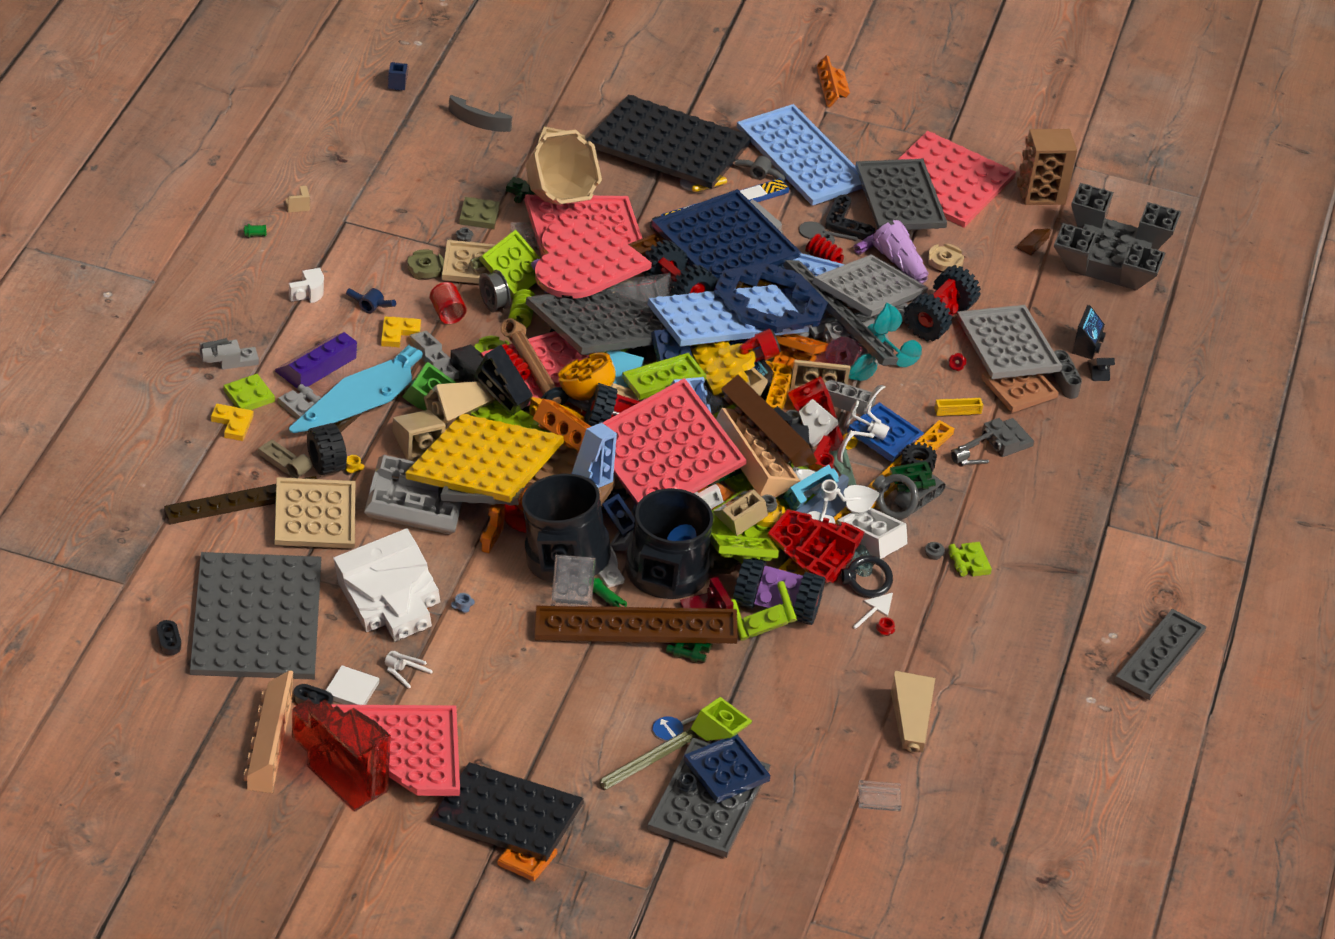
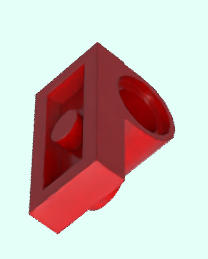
M823 436L814 452L817 462L809 465L808 469L817 472L827 465H830L831 469L833 468L834 457L830 454L832 450L830 437Z

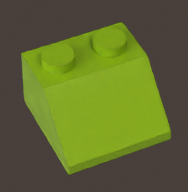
M719 697L700 710L691 729L706 741L732 738L752 723V720Z

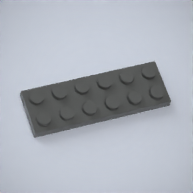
M1171 609L1116 675L1115 682L1150 700L1206 631V626Z

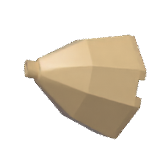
M577 130L544 134L525 164L528 176L527 184L530 185L531 191L545 202L561 205L591 200L594 195L593 191L602 181L595 145L590 141H585L579 136L580 133Z

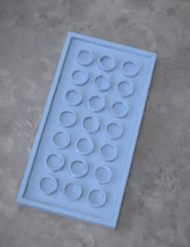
M794 104L737 122V129L751 137V143L771 161L772 165L781 174L786 176V179L812 206L836 198L839 195L863 189L855 165Z
M776 285L737 288L734 292L735 294H742L750 298L748 308H755L767 314H774L782 318L785 309L798 312ZM714 291L664 297L658 296L648 299L647 305L680 346L748 339L755 337L754 335L765 331L764 329L740 322L737 319V314L734 311L731 312L723 304L724 300L721 297L718 298ZM805 325L804 329L792 331L787 328L783 329V332L774 334L784 335L808 332L810 325Z

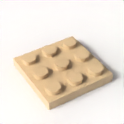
M447 240L442 280L479 284V277L482 273L487 275L491 273L485 266L472 269L469 265L470 260L482 256L494 247L495 244Z

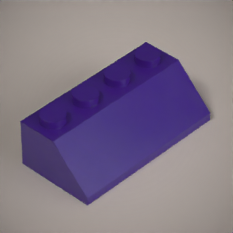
M345 332L331 336L276 368L275 372L297 389L300 384L308 387L356 359L357 341Z

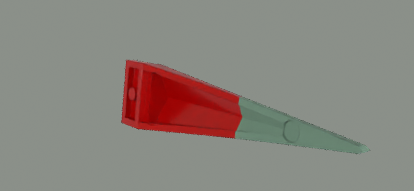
M821 376L788 392L796 411L799 412L813 399L837 419L830 393ZM838 424L827 435L831 438L830 446H832L830 454L834 457V465L840 474L849 477L848 485H856L846 447L843 452V463L837 460V453L843 442Z

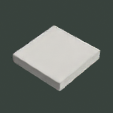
M341 665L326 691L333 695V701L344 705H366L379 684V678Z

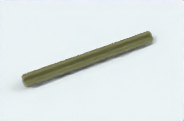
M689 728L602 777L599 784L606 790L691 742L692 738L696 739L699 736Z

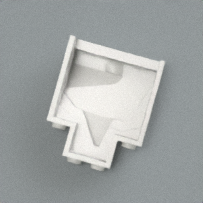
M407 528L334 557L338 584L366 632L385 625L394 641H397L432 626L430 613L427 608L440 603L439 590L428 571L427 562Z

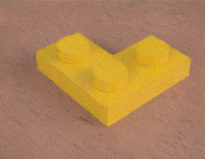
M384 316L381 346L400 348L401 335L410 336L411 334L419 333L421 319Z
M216 403L211 415V422L227 425L224 438L243 441L253 419L254 411Z

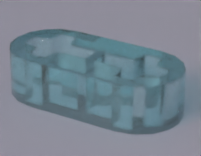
M859 544L855 549L851 562L860 557L859 555H870L864 545ZM864 563L863 566H858L855 571L859 576H870L874 564Z

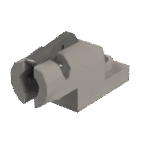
M224 338L199 344L202 363L220 362L222 370L259 365L256 348L240 349L237 340Z

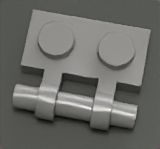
M303 384L298 386L299 394L292 390L278 398V404L297 420L321 399L320 396H316L311 388L305 387Z

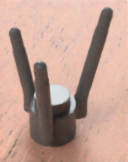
M993 431L985 433L965 445L952 449L951 458L955 464L961 463L962 466L989 463V460H968L970 458L969 449L979 445V441L992 435Z

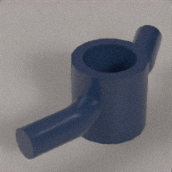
M348 288L346 291V295L359 301L360 308L366 313H373L378 307L396 306V300H384L383 294L375 288L370 289L365 295L359 294L351 288Z

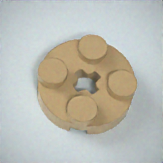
M939 244L929 250L928 265L930 267L944 271L949 266L957 265L958 268L963 265L964 256H962V251L954 245L944 244V246L938 247Z

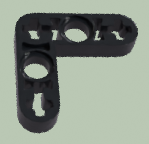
M847 195L837 196L826 218V229L831 232L857 237L860 240H864L874 234L875 228L873 226L846 218L850 210L851 198Z

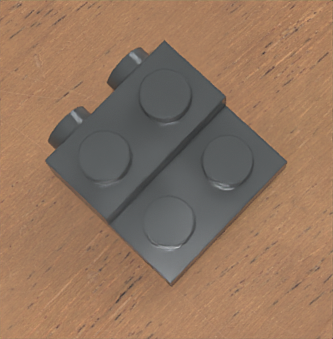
M997 418L983 425L982 435L993 431V434L985 439L1002 457L1033 447L1034 440L1014 418L1005 421Z

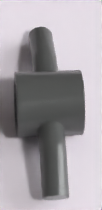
M765 156L757 157L754 162L750 160H735V166L749 167L751 176L757 180L764 179L767 174L772 175L776 179L781 178L783 181L786 176L771 168L772 163Z

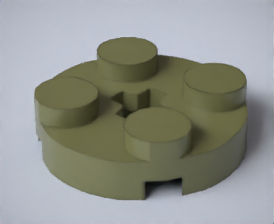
M429 249L413 252V255L408 257L407 262L408 270L415 279L438 278L441 276L444 265L443 257L439 253L438 256L433 254V251Z

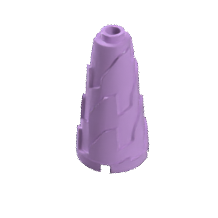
M893 220V225H890L888 222L880 227L873 236L875 241L872 240L874 246L896 264L904 274L921 284L926 282L929 273L916 251V247L911 241L910 234L900 221Z

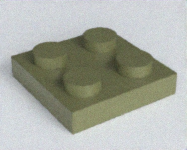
M465 197L459 224L495 229L500 202Z

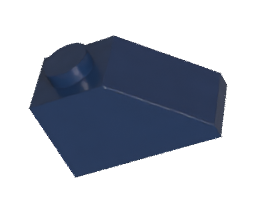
M619 493L602 504L613 524L623 536L634 529L635 518Z

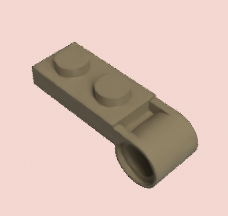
M273 439L258 448L260 456L292 478H299L312 469V462L308 456L301 454L297 457Z

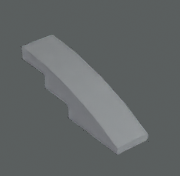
M427 330L410 335L415 348L422 351V359L425 364L429 362L452 380L459 378V371L451 365L450 357L442 351V344Z

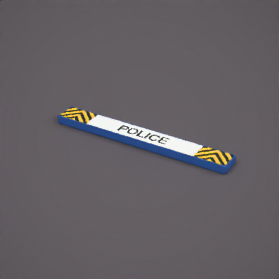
M779 178L739 191L749 201L761 202L789 193V187ZM683 207V208H680V209H677V210H673V211H670V212H667V213H663V214H661V217L664 216V215L673 213V212H675V211L684 209V208H686V207Z

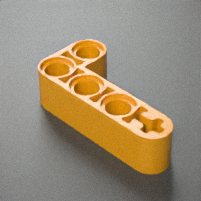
M765 361L773 370L772 382L766 402L773 409L778 406L783 410L791 385L793 369L785 364Z

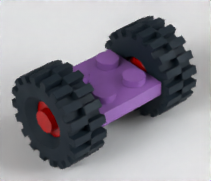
M753 557L752 559L744 558L733 595L737 605L751 609L755 605L766 608L779 604L782 605L783 602L777 583L784 581L797 621L809 625L814 623L824 591L825 577L805 572L802 576L766 566V561Z

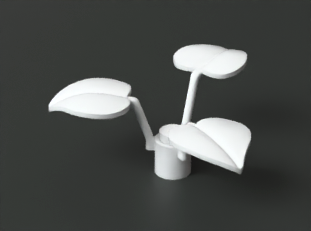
M878 385L873 390L866 405L864 414H868L874 420L871 423L856 416L859 401L856 400L853 404L851 412L845 420L844 429H847L850 420L854 418L868 425L867 431L870 433L850 430L839 447L837 453V460L843 463V452L852 436L860 435L870 438L875 436L881 440H884L890 427L881 423V420L871 413L873 399L885 386Z
M793 467V471L800 481L815 473L812 470ZM830 479L803 493L807 499L812 494L817 495L821 492V496L824 499L822 514L817 511H811L807 514H811L812 519L823 521V517L830 519L829 523L834 524L835 519L830 515H825L828 501L835 499L837 494L842 501H847L846 506L848 510L858 514L865 513L871 509L879 497V492L861 485L848 486L845 488L843 496L840 489L837 488V483Z

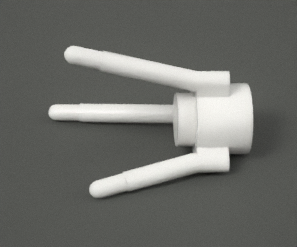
M396 651L389 652L385 659V665L388 666L387 671L392 673L407 688L411 687L410 684L397 672V670H403L405 665L429 674L433 672L431 669L419 665H426V661L403 655Z

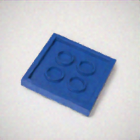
M879 402L871 408V413L881 420V423L890 427L884 440L875 436L873 438L860 435L854 436L893 462L903 454V449L906 448V445L909 444L911 446V443H915L924 432ZM863 414L860 417L870 423L874 421L868 414ZM858 420L849 425L847 432L852 430L870 433L867 431L869 426Z

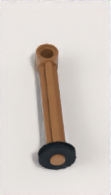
M512 318L504 320L501 325V333L509 338L523 361L528 364L532 377L543 393L541 399L553 400L558 404L564 405L568 400V395L563 391L562 387L555 386L525 336L526 327Z

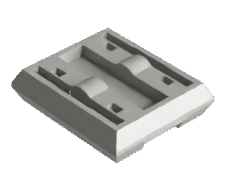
M387 455L378 458L364 511L368 517L448 535L455 533L462 502L442 501L441 493L443 488L406 479L405 472L415 463L414 461Z

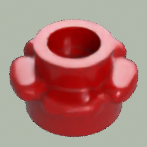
M961 353L951 355L948 360L949 367L957 371L964 369V365L967 362Z
M881 618L879 623L876 624V630L884 636L893 634L895 632V623L891 618Z

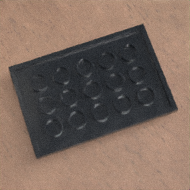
M469 762L459 776L460 796H446L431 817V825L547 862L581 809L584 801L583 797Z

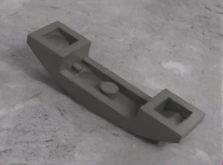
M453 95L449 96V111L463 122L491 131L510 132L512 130L513 116L499 111L491 114L466 105L465 99Z

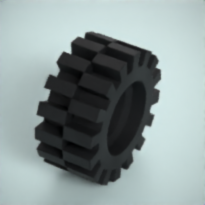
M913 442L911 446L908 444L903 449L901 465L927 461L933 472L937 458L935 449L932 450L933 447L931 446L927 447L926 443L921 445V442H917V445H915Z

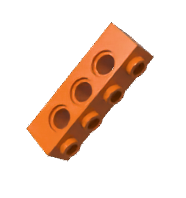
M542 399L533 417L539 423L538 426L540 428L549 430L557 435H562L565 441L564 445L578 450L577 454L579 453L586 429L591 427L557 402L548 399Z

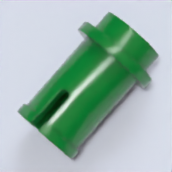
M244 225V236H248V238L250 236H266V225Z

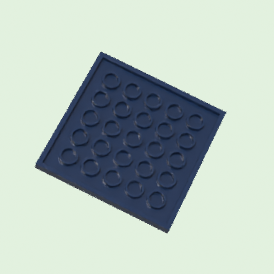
M738 189L653 219L651 224L666 241H672L687 254V263L692 268L693 265L705 267L717 278V282L723 270L765 263L778 266L785 263V260L799 258L801 253Z

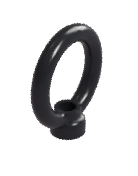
M865 555L853 560L848 568H843L841 579L842 584H849L859 595L875 598L889 591L893 583V573L890 566L881 558ZM864 563H872L879 566L885 574L883 586L875 590L861 587L856 581V568Z

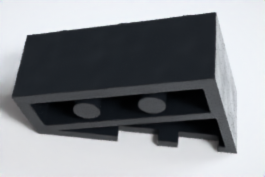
M472 345L451 350V365L459 371V381L463 383L479 382L474 377V374L483 360L481 352Z
M502 345L485 354L474 377L512 416L528 405L533 394Z

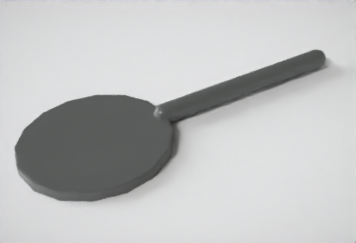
M804 222L799 227L800 234L808 239L813 238L816 234L829 233L836 237L858 240L857 237L825 231V228L817 222Z

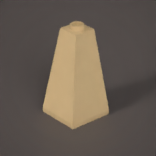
M480 382L438 384L424 397L427 410H430L443 421L446 428L460 415H471L496 400Z
M895 671L891 687V697L902 749H907L913 753L923 752L935 678Z

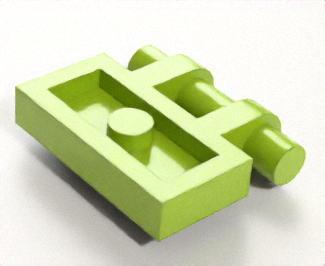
M980 542L961 544L960 550L955 544L948 546L949 556L954 560V567L962 577L966 576L968 571L971 572L972 577L991 574L992 568Z

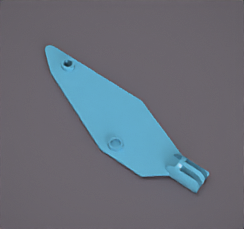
M408 345L394 359L343 378L289 427V431L291 433L308 431L309 428L336 423L391 402L412 382L411 367L422 358V351Z

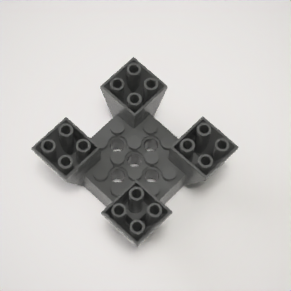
M1080 183L1071 203L1077 227L1062 224L1054 243L1055 250L1068 271L1138 290L1157 277L1166 253L1158 249L1173 235L1181 211L1147 202L1137 228L1107 219L1114 192Z

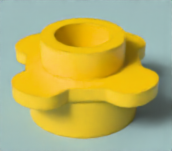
M347 456V473H354L364 469V464H361L359 456Z

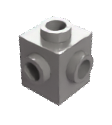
M838 322L825 324L823 342L829 343V351L847 350L851 335L847 332L846 328Z

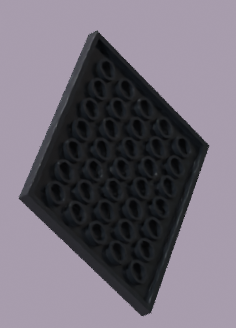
M627 95L586 141L593 143L596 150L712 189L749 146L751 137L744 132H738L729 127L717 125L712 121H706L697 116H691L682 111H676L667 106H661L652 101L640 99L634 95Z

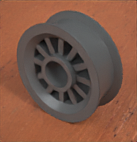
M494 270L489 275L482 273L479 277V289L486 307L491 312H496L500 307L508 308L510 306V291L504 275L499 270Z

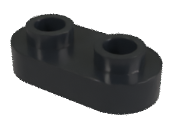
M171 620L159 622L157 625V636L161 651L167 655L179 653L181 651V638L177 624Z
M300 684L294 688L293 698L298 704L318 711H328L331 709L333 695L330 692L308 684Z

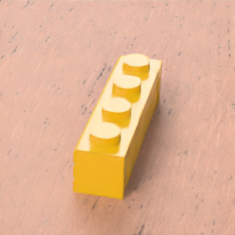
M981 398L937 399L934 409L937 416L982 414L983 403Z

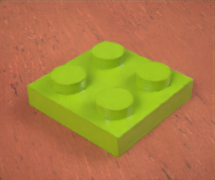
M258 374L223 385V391L237 408L253 410L275 402L274 394Z

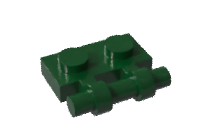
M927 461L890 467V475L902 474L909 477L912 481H916L914 483L917 489L926 490L929 487L936 486L935 479H931L932 471ZM894 482V484H899L897 485L898 492H910L904 483Z
M673 643L676 646L668 644L666 652L673 654L674 657L680 658L682 656L691 659L692 662L697 663L700 661L705 663L707 655L701 654V651L709 653L713 643ZM683 647L691 648L693 651L683 649Z

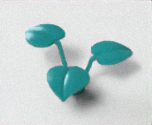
M886 302L874 323L870 324L867 328L882 343L885 341L898 352L895 355L899 358L897 361L898 366L909 367L920 359L922 347L919 342L910 340L905 342L901 349H898L885 337L888 331H896L902 323V316L897 308ZM864 354L859 357L851 366L848 379L863 381L872 377L877 370V364L874 362L876 358L871 354Z

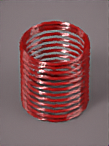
M443 282L431 290L429 298L441 322L453 324L464 318L467 308L453 283ZM440 293L444 294L440 298L437 297Z

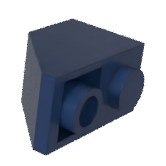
M390 62L388 89L405 90L409 70L408 64Z

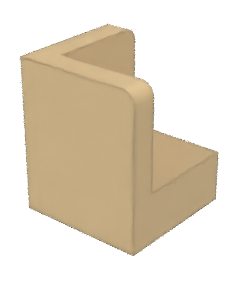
M300 186L299 196H289L286 199L288 213L310 211V195L307 186Z

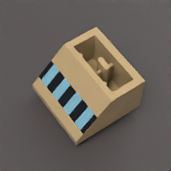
M754 489L743 491L713 511L714 515L736 536L768 516L766 501Z

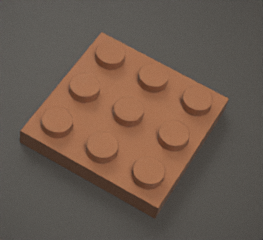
M988 372L982 373L981 379L1011 413L1058 397L1059 392L1042 374L992 379Z

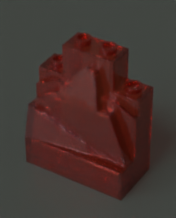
M308 699L303 703L297 704L292 709V738L307 751V767L354 812L388 792L391 735L375 720L355 708L344 713L338 706L333 707L326 700L319 704H314Z

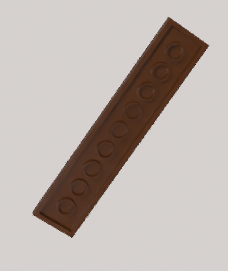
M536 605L535 640L737 644L738 639L737 609Z

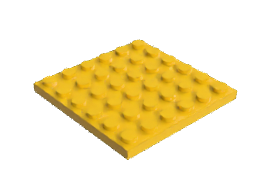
M462 414L405 472L406 479L443 488L447 486L448 489L465 493L492 496L496 500L510 503L516 493L522 487H525L564 443V437L552 432L548 433L501 421Z

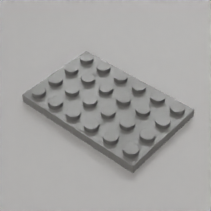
M873 255L815 276L812 282L820 290L827 291L835 299L844 301L849 307L856 308L867 317L879 314L886 302L896 307L915 299L920 294L927 293L928 290L927 286Z
M1026 305L957 312V319L992 379L1061 372L1062 365Z

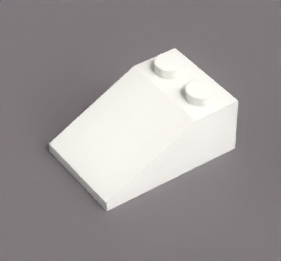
M873 508L860 514L851 512L838 519L839 525H841V522H846L865 531L859 546L872 556L884 558L907 544L906 523Z

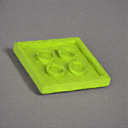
M514 230L479 258L491 274L494 270H499L504 275L512 299L517 291L522 289L528 290L537 283L535 270H533L531 263L541 258L517 230Z
M711 534L710 542L723 557L740 555L741 558L752 559V556H757L762 560L768 561L772 560V558H778L779 550L769 538Z

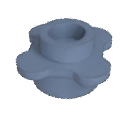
M460 593L456 595L455 602L451 603V607L467 613L470 611V607L475 604V601L470 595Z

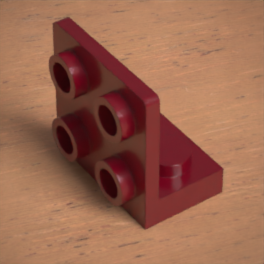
M718 577L710 579L707 593L680 600L682 608L733 609L734 607L732 600Z

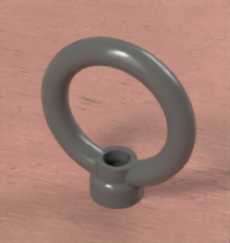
M893 474L888 477L880 475L872 484V487L879 492L876 502L882 513L897 520H902L909 517L915 511L918 505L919 494L915 483L909 477L902 474ZM902 482L910 490V504L902 512H893L884 503V492L888 490L890 483Z

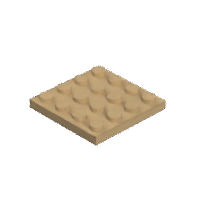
M277 477L274 545L354 548L355 481Z

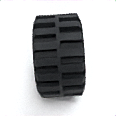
M334 423L309 428L307 448L312 465L318 474L325 475L344 470L347 463V452L343 436Z

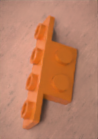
M826 55L818 62L817 71L826 106L830 108L837 101L839 95L846 98L850 91L845 72L834 68L831 65L829 56Z

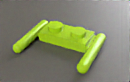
M784 581L777 583L783 602L782 605L779 604L746 616L744 619L741 617L736 600L731 599L734 604L733 609H737V631L741 641L797 621Z

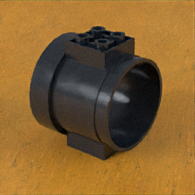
M555 474L544 477L529 486L523 495L522 506L527 533L525 553L530 571L544 581L558 584L581 582L600 573L610 561L611 546L608 530L603 524L600 493L597 485L581 475Z
M675 488L653 491L640 500L636 507L633 538L627 548L625 565L628 578L639 590L657 598L680 599L697 593L705 586L709 579L712 556L709 546L713 524V513L706 501L692 492ZM680 525H691L696 531L697 537L684 541L667 540L670 532Z

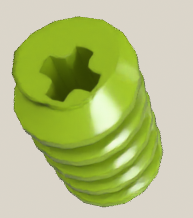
M522 289L514 294L509 318L518 321L528 328L531 324L533 310L525 304L526 297L536 295L531 290Z

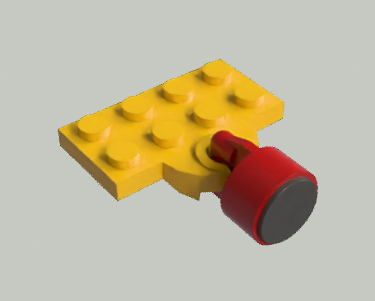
M767 329L754 335L755 337H752L744 344L730 346L728 341L706 343L691 349L695 361L706 373V381L713 395L722 393L721 388L738 374L746 382H749L745 371L755 367L754 362L762 359L766 361L780 355L781 349L773 330Z

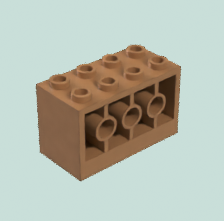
M1029 129V134L1025 138L1026 148L1022 152L1023 163L1020 164L1019 168L1020 177H1017V187H1020V196L1023 198L1025 205H1065L1077 154L1071 130Z

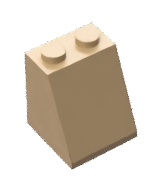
M430 410L393 417L392 432L406 459L413 461L419 459L439 436L445 432L446 428L443 421Z

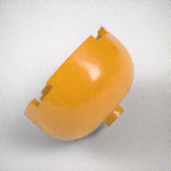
M608 353L589 354L590 358L582 359L579 362L576 359L562 368L558 373V380L563 391L572 399L584 401L592 398L598 383L611 387L615 380L616 371Z

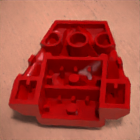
M787 509L768 532V537L806 572L825 577L826 583H834L841 574L842 569L852 560L855 549L859 546L865 531L846 522H841V525L829 523L830 519L823 517V521L812 519L811 514Z

